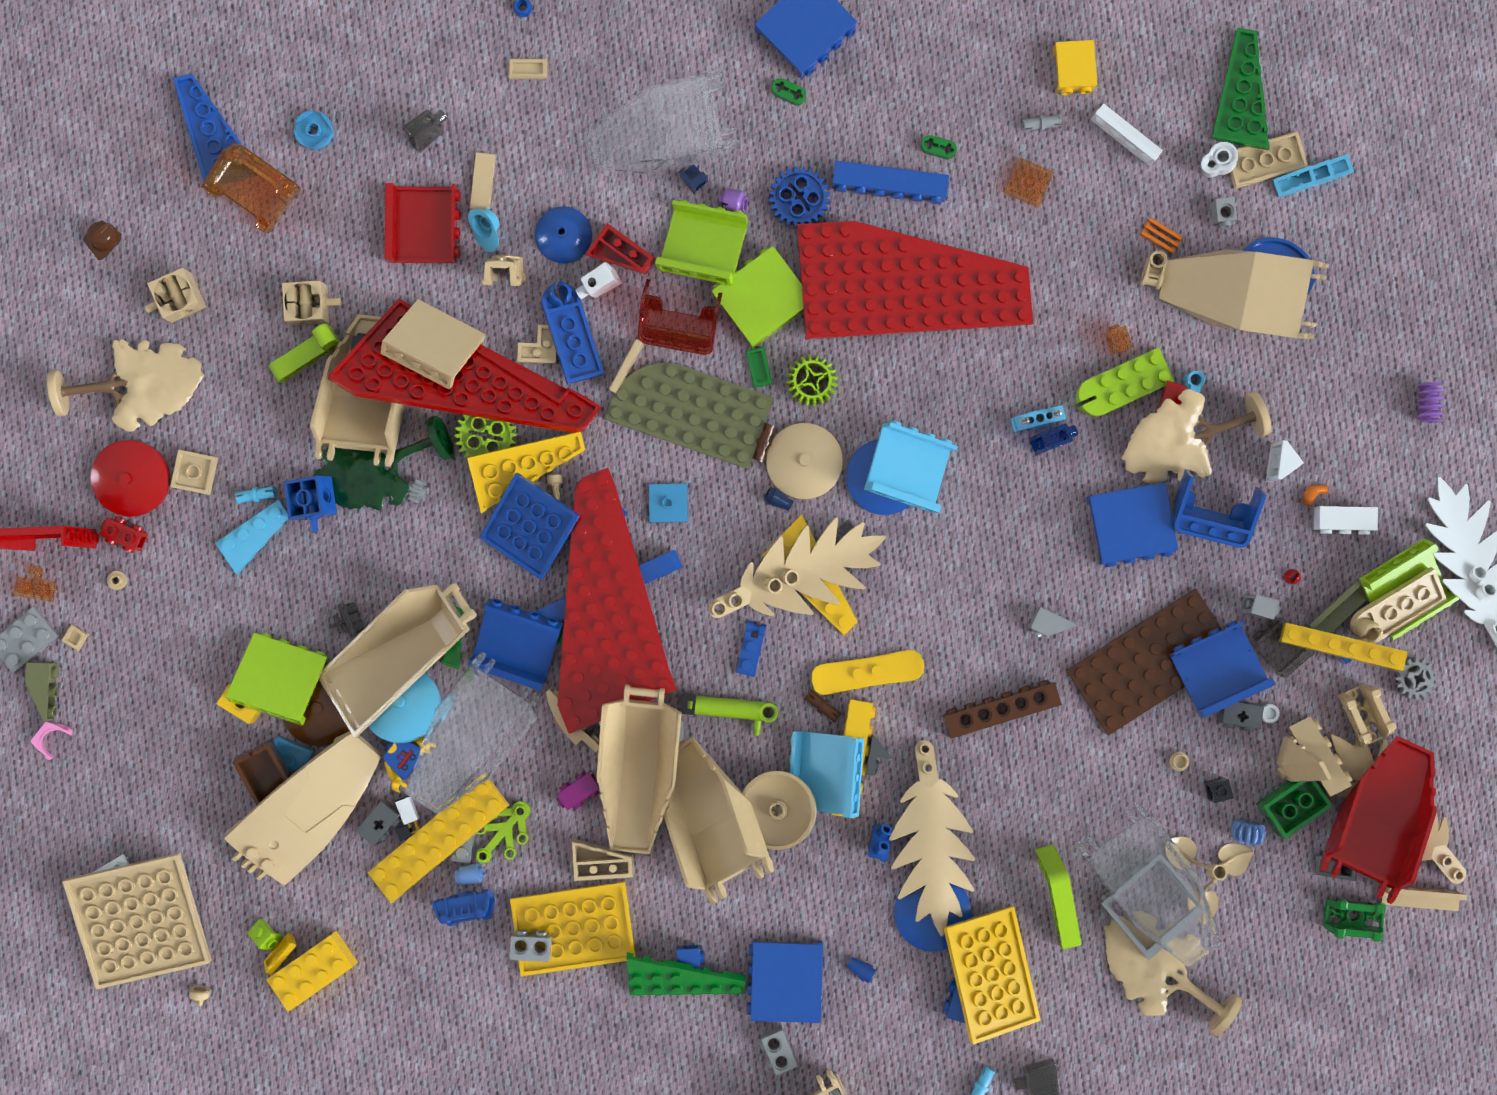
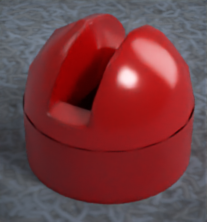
M1295 569L1287 570L1284 574L1285 582L1291 585L1297 584L1301 579V574ZM1295 574H1297V576L1291 581L1290 579H1291Z

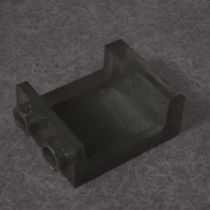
M1275 617L1274 620H1270L1267 623L1268 627L1265 630H1259L1252 636L1253 640L1250 643L1280 677L1287 678L1315 652L1310 649L1279 642L1282 626L1286 620L1281 617Z

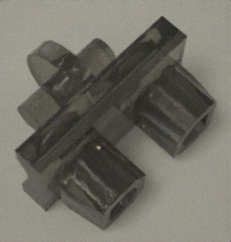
M355 602L338 604L337 608L342 620H340L338 614L333 615L335 623L331 624L330 627L331 629L337 627L339 634L345 632L342 626L344 625L351 639L365 629L362 619L352 622L350 619L351 615L358 613Z

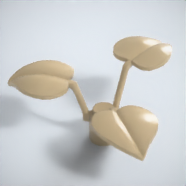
M1175 837L1166 840L1165 854L1172 866L1185 870L1190 866V862L1206 868L1207 876L1212 879L1211 882L1203 887V891H1193L1208 908L1197 919L1200 924H1207L1213 918L1218 908L1217 894L1213 891H1207V889L1216 884L1217 880H1224L1227 874L1239 876L1244 873L1254 854L1252 849L1241 844H1226L1219 849L1217 854L1221 863L1208 865L1193 859L1197 854V847L1190 838ZM1187 898V907L1190 911L1195 905Z

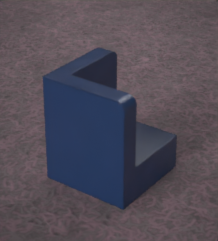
M694 164L685 171L682 169L679 171L680 178L693 194L708 182L707 175L704 172H700Z

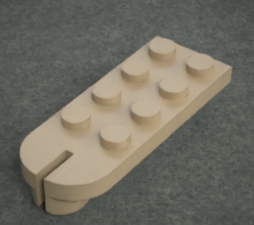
M1432 567L1427 568L1358 610L1350 622V631L1353 633L1354 639L1375 644L1445 602L1447 598L1436 570Z

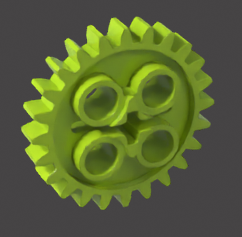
M463 415L465 420H458L461 427H455L456 430L460 431V434L454 435V437L460 438V441L455 444L462 445L459 452H466L464 458L490 452L488 445L491 442L498 444V450L511 447V444H517L516 441L512 440V437L518 436V434L512 433V430L517 427L510 426L511 422ZM478 418L484 421L482 429H476L474 426V422ZM496 423H500L503 426V431L500 434L493 432V426ZM474 430L485 433L488 430V434L502 437L503 440L487 438L484 441L483 436L470 434L469 431ZM473 437H477L480 441L477 448L470 446V439Z

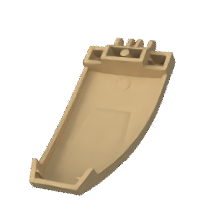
M350 731L336 737L331 745L292 774L242 820H239L227 831L224 840L237 850L232 860L235 862L243 855L246 857L241 864L243 869L251 862L252 864L247 869V872L252 873L257 867L261 869L256 879L261 880L268 874L285 886L325 848L343 826L365 791L382 753L360 735L353 737Z

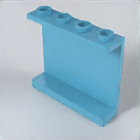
M891 420L890 423H883L864 490L930 513H940L942 505L936 503L949 453L950 451L957 450L958 446L952 445V441L947 439H936L935 435L931 433H919L917 428L902 427V423Z
M793 731L791 737L792 751L789 758L790 773L801 778L809 786L816 801L817 811L841 814L845 818L859 817L864 738Z

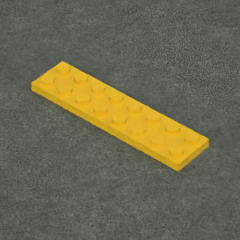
M484 775L370 870L368 874L389 902L393 903L510 805L488 776Z

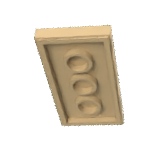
M1298 131L1268 139L1269 150L1247 146L1237 148V164L1230 172L1234 189L1283 176L1307 167L1308 163Z

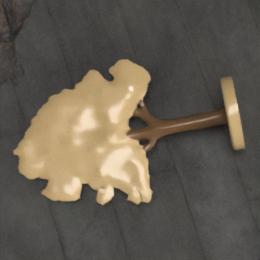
M123 339L120 341L114 340L112 348L114 349V367L116 372H113L108 380L66 386L59 370L49 371L47 375L48 395L51 406L59 417L65 416L69 412V395L101 391L108 392L113 395L117 403L114 415L112 416L113 423L127 432H132L140 426L137 418H141L147 425L153 426L158 419L163 417V414L171 415L173 412L181 410L189 401V398L193 396V392L204 377V374L201 372L202 364L193 357L189 359L181 357L186 348L180 344L162 343L159 352L154 353L149 349L150 342L147 340H143L137 345L138 350L128 346L129 342ZM124 386L127 388V393L125 395L119 394L114 387Z
M1186 389L1178 396V399L1182 402L1180 405L1171 399H1165L1161 407L1157 409V413H1150L1140 421V424L1137 425L1134 433L1130 436L1131 440L1121 459L1125 460L1127 471L1134 474L1139 471L1146 472L1145 478L1142 481L1148 484L1165 482L1168 471L1178 474L1177 480L1181 482L1185 469L1197 473L1196 477L1204 478L1212 473L1206 445L1211 442V438L1214 435L1250 423L1259 436H1267L1271 432L1270 416L1260 394L1253 391L1245 396L1246 415L1218 424H1209L1201 413L1204 408L1205 397L1199 392ZM1201 425L1206 430L1195 433L1194 426Z

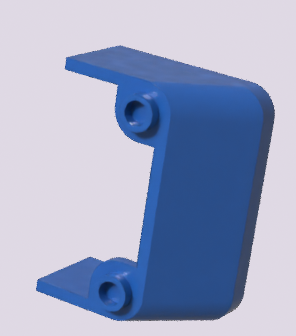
M1185 469L1175 497L1173 524L1176 530L1182 534L1238 548L1246 547L1252 539L1267 495L1259 487H1255L1250 504L1238 503L1234 505L1230 515L1195 507L1196 498L1190 490L1194 476L1189 470Z

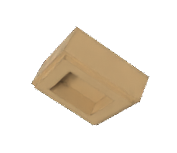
M71 624L61 641L79 651L89 634Z

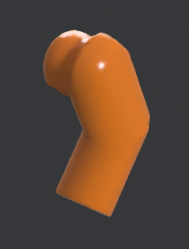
M1327 484L1307 487L1302 496L1303 503L1310 506L1314 503L1318 494L1328 493Z

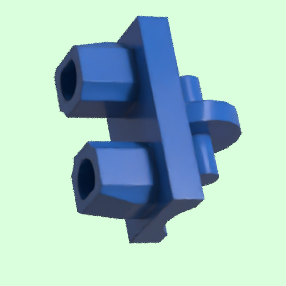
M885 824L872 825L871 838L868 843V857L880 859L882 862L888 861L889 838L893 829L891 826Z

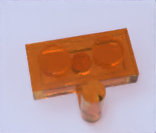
M27 567V573L34 574L33 579L16 578L14 596L54 602L57 583L42 580V567Z

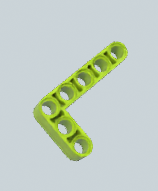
M1054 844L1034 849L1038 856V865L1048 884L1057 936L1061 940V949L1065 950L1082 945L1067 869Z

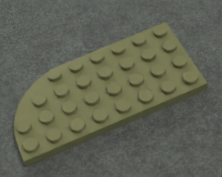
M656 363L636 370L623 381L617 394H614L611 399L605 420L749 470L758 444L757 439L761 436L774 397L679 364Z

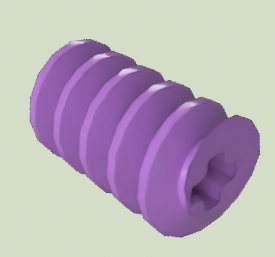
M1426 382L1418 385V388L1423 390L1418 392V396L1422 397V399L1418 400V404L1423 405L1417 408V411L1422 413L1417 415V419L1422 420L1421 422H1443L1437 416L1443 414V412L1438 411V408L1444 405L1438 403V401L1444 399V397L1439 396L1438 393L1444 392V389L1438 386L1444 383Z

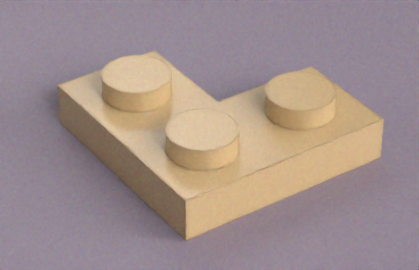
M538 324L537 343L518 342V363L556 364L557 352L548 325Z

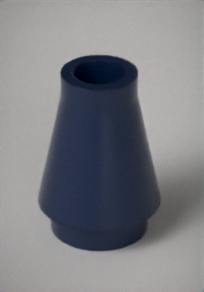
M770 487L764 497V501L768 505L787 511L790 510L794 502L776 487Z

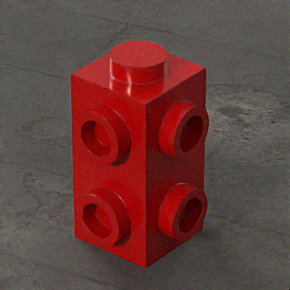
M118 516L106 518L102 522L99 535L105 538V542L112 545L118 543L123 546V550L131 553L142 550L148 537V533L143 531V527L136 524L130 526L126 524L127 520Z

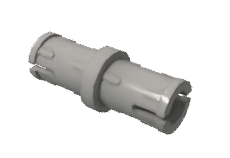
M1060 114L1052 116L1039 115L1037 118L1022 119V131H1044L1046 128L1061 127L1062 118Z

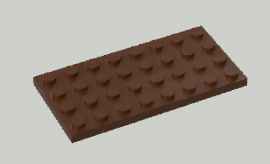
M1193 589L1066 671L1105 733L1110 735L1185 687L1169 654L1174 652L1173 648L1182 644L1185 647L1191 645L1190 640L1199 636L1204 639L1209 636L1208 632L1217 628L1221 631L1222 628L1197 589Z

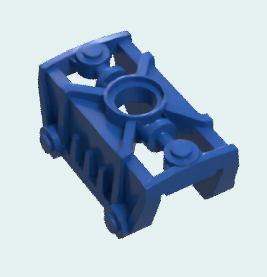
M488 889L483 890L481 893H477V891L462 892L454 896L432 901V908L438 921L443 925L447 924L451 927L456 926L460 922L480 918L484 920L491 919L494 911L495 896Z

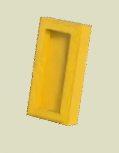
M287 933L264 960L267 974L272 975L297 946L295 937L292 934Z

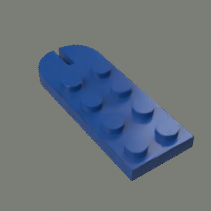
M559 281L557 288L561 297L560 300L555 291L556 283H553L544 291L541 305L567 385L603 375L604 371L581 299L573 286Z

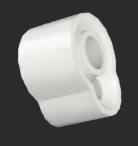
M1228 142L1215 144L1201 161L1202 173L1209 178L1230 173L1235 168L1238 160L1236 147Z

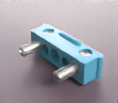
M1063 405L1013 417L1011 418L1014 432L1026 429L1034 430L1049 426L1051 423L1063 421L1066 419ZM1037 415L1042 417V422L1036 420Z

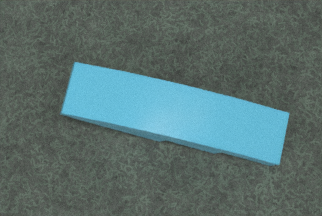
M1348 154L1275 178L1273 182L1280 198L1349 175L1354 170Z

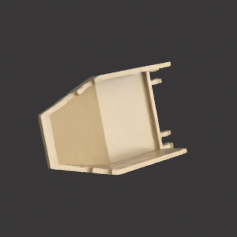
M1230 249L1170 259L1166 262L1164 279L1158 299L1211 326L1298 339H1314L1312 333H1299L1301 325L1312 328L1317 325V323L1302 321L1310 278L1326 280L1327 277L1322 274H1312L1313 267L1326 269L1329 267V264L1309 259Z
M358 314L346 331V336L342 342L340 341L337 344V349L326 361L310 423V428L316 440V459L322 458L323 446L329 447L327 460L330 461L334 458L335 448L375 452L374 465L377 466L380 463L381 453H387L385 458L386 467H390L394 460L405 405L355 397L328 380V375L350 352L352 335L357 336V333L367 334L377 323L375 321L381 318L380 316Z
M691 737L679 744L675 788L666 807L664 819L685 886L704 890L710 903L716 904L718 902L717 894L721 899L727 897L726 889L722 883L753 867L755 876L758 879L764 878V872L759 863L762 862L767 874H771L774 871L773 861L769 857L751 802L695 738Z

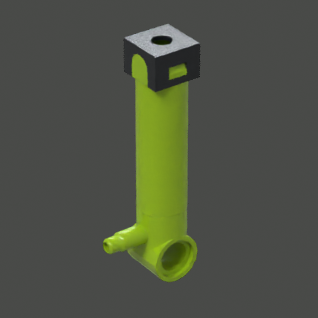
M684 693L682 697V714L754 720V736L760 735L762 721L772 722L778 716V709L771 702ZM764 708H773L774 714L771 717H765L763 715Z

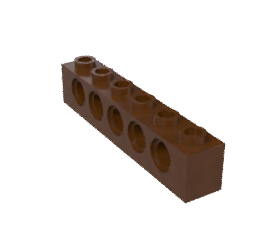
M1043 680L1038 682V686L1033 688L1027 685L1019 688L1020 691L1012 693V691L1001 693V697L994 699L993 696L982 699L983 703L977 705L975 702L965 704V708L957 710V708L946 710V714L942 715L949 738L959 737L1062 705L1055 682ZM1036 692L1042 694V699L1039 702H1035L1033 699ZM1021 697L1024 704L1022 707L1017 708L1015 700ZM1000 703L1005 704V711L1003 713H998L996 710L997 705ZM981 709H986L987 716L984 719L978 717V712ZM963 714H967L969 721L962 725L960 717Z

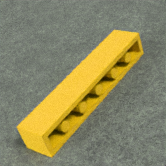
M1283 623L1279 638L1281 643L1396 671L1404 670L1408 654L1407 651L1290 623Z
M849 699L843 736L864 738L862 776H865L866 764L863 763L864 757H868L870 746L867 745L868 737L871 738L873 726H870V720L875 717L876 707H873L872 702ZM861 783L860 795H862L863 783ZM831 813V815L843 817V815Z

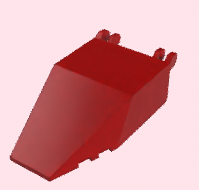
M1399 736L1392 740L1340 804L1323 857L1320 861V871L1325 872L1330 860H1333L1335 864L1332 868L1331 876L1337 877L1341 865L1371 878L1380 883L1376 892V897L1379 899L1384 895L1386 887L1392 888L1387 897V903L1390 904L1396 900L1401 889L1414 884L1437 813V808L1434 804V796L1436 795L1433 780L1435 777L1434 752Z

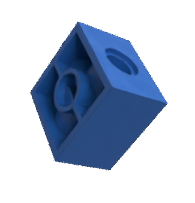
M312 476L284 481L288 520H309L311 533L318 532L317 519L337 515L332 477Z

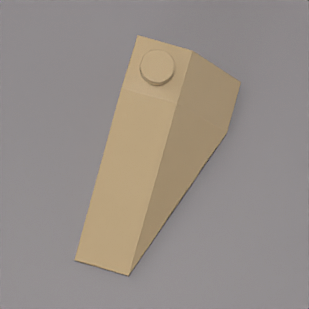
M1289 735L1283 737L1276 761L1279 767L1277 772L1282 779L1285 778V780L1290 782L1332 779L1325 764L1319 757L1312 752H1308L1303 744L1297 745V740Z

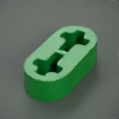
M778 78L772 83V92L776 97L793 105L804 103L806 92L802 87L783 78ZM780 84H783V88L788 91L781 90L778 92L776 85L780 86ZM790 92H792V93H794V94H797V92H800V93H801L800 96H801L802 98H798L797 100H795V99H794V95L791 94Z
M933 135L925 136L921 142V150L924 153L942 159L953 158L957 151L954 142ZM931 140L932 145L938 147L932 146L930 149H927V145L924 143H928V141ZM947 146H950V150H952L953 152L945 154V150L940 149V147L946 148Z

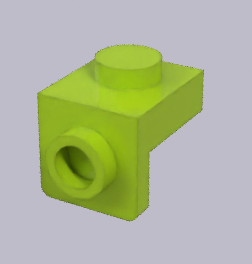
M261 918L247 933L259 949L272 951L283 938L281 933L274 932L269 924Z

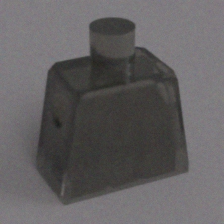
M429 110L419 114L404 125L407 141L421 153L442 134L441 124L448 119L446 114L442 110H439L434 115Z
M1052 1058L1023 1066V1077L1013 1078L1014 1090L1025 1089L1026 1095H1059L1056 1063Z

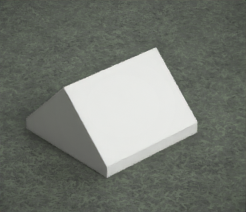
M1283 440L1271 444L1266 482L1281 480L1304 463L1288 441Z

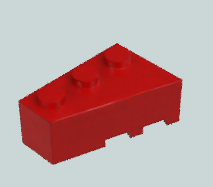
M608 223L585 254L586 256L643 274H647L656 261L654 256Z

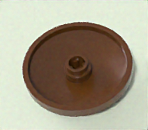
M319 680L304 712L306 720L303 726L283 720L284 725L293 737L312 746L330 745L336 737L350 731Z

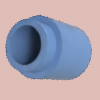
M479 863L460 866L459 869H455L457 885L462 884L464 886L480 883L482 878L485 877L484 868Z

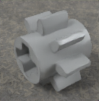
M418 479L415 480V483L410 481L408 484V500L418 504L420 500L425 501L429 493V488L425 487L426 482Z

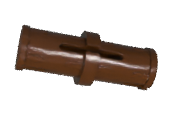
M764 423L761 436L757 439L758 444L752 459L765 462L767 451L772 445L771 440L776 426Z
M811 689L808 693L809 695H806L804 700H807L816 707L817 712H822L835 723L838 719L834 715L840 717L842 713L832 707L827 699H822Z

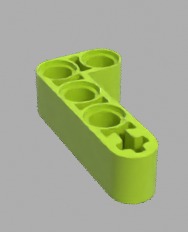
M328 324L319 325L312 330L313 336L279 357L268 366L278 383L287 381L301 372V369L305 366L309 367L317 362L319 357H324L334 351L333 348L337 346L340 339L331 326Z

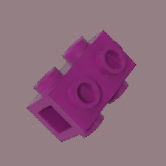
M584 770L575 777V782L570 784L568 781L559 787L561 791L557 794L559 797L557 801L562 808H566L567 811L571 808L576 810L583 805L582 800L587 797L592 799L599 794V783H597V779L592 771L586 773Z

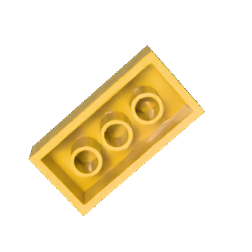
M336 930L266 980L287 1012H289L354 967L358 961Z

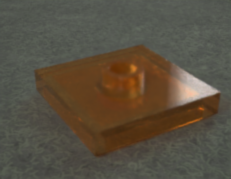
M1019 157L1004 194L1039 208L1054 172Z

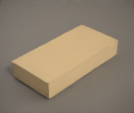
M509 59V79H547V59Z

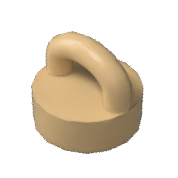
M195 985L190 988L189 998L194 1000L195 1004L200 1007L203 1004V1000L209 998L210 989L207 986Z

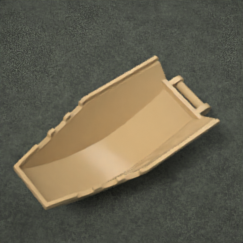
M625 684L624 699L602 704L597 783H599L600 799L603 804V814L606 819L610 850L650 854L666 807L675 788L682 712L664 703L665 688L655 690L636 688ZM630 695L659 698L658 702L632 700Z

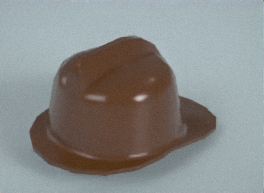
M102 220L93 223L88 228L83 241L97 260H102L118 245L122 234L114 226Z

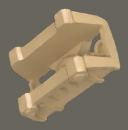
M504 254L495 255L491 259H487L485 261L482 284L492 285L494 281H498L499 268L509 267L511 286H520L521 282L527 280L523 270V257Z
M1361 684L1337 695L1343 705L1341 707L1345 709L1355 731L1354 735L1357 736L1362 748L1388 737L1397 728L1395 722L1390 720L1382 703L1380 689L1367 684ZM1358 689H1360L1363 696L1362 704L1361 701L1358 702L1356 699ZM1360 710L1365 712V720H1362L1359 713ZM1371 723L1377 726L1381 736L1371 732Z

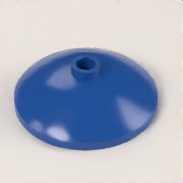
M562 206L550 209L539 219L535 229V241L538 249L546 258L557 263H570L578 260L587 252L592 240V230L589 221L580 211L571 207ZM564 229L565 233L560 235L559 230Z

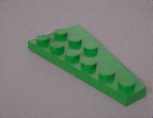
M1237 28L1211 140L1269 150L1257 31Z
M627 952L626 960L630 995L746 994L745 975L726 971L720 973L710 972V968L706 967L699 970L694 969L693 965L665 959L658 962L651 960L649 956L637 958L633 957V953Z

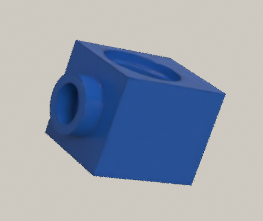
M700 945L677 946V962L693 965L694 969L701 968V962H704V950H700Z

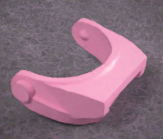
M47 721L34 735L31 742L45 755L46 759H53L54 756L44 747L43 737L53 730H61L72 735L74 732L71 727Z

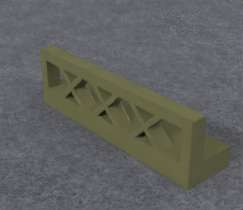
M1360 580L1356 581L1307 628L1332 633L1368 600Z

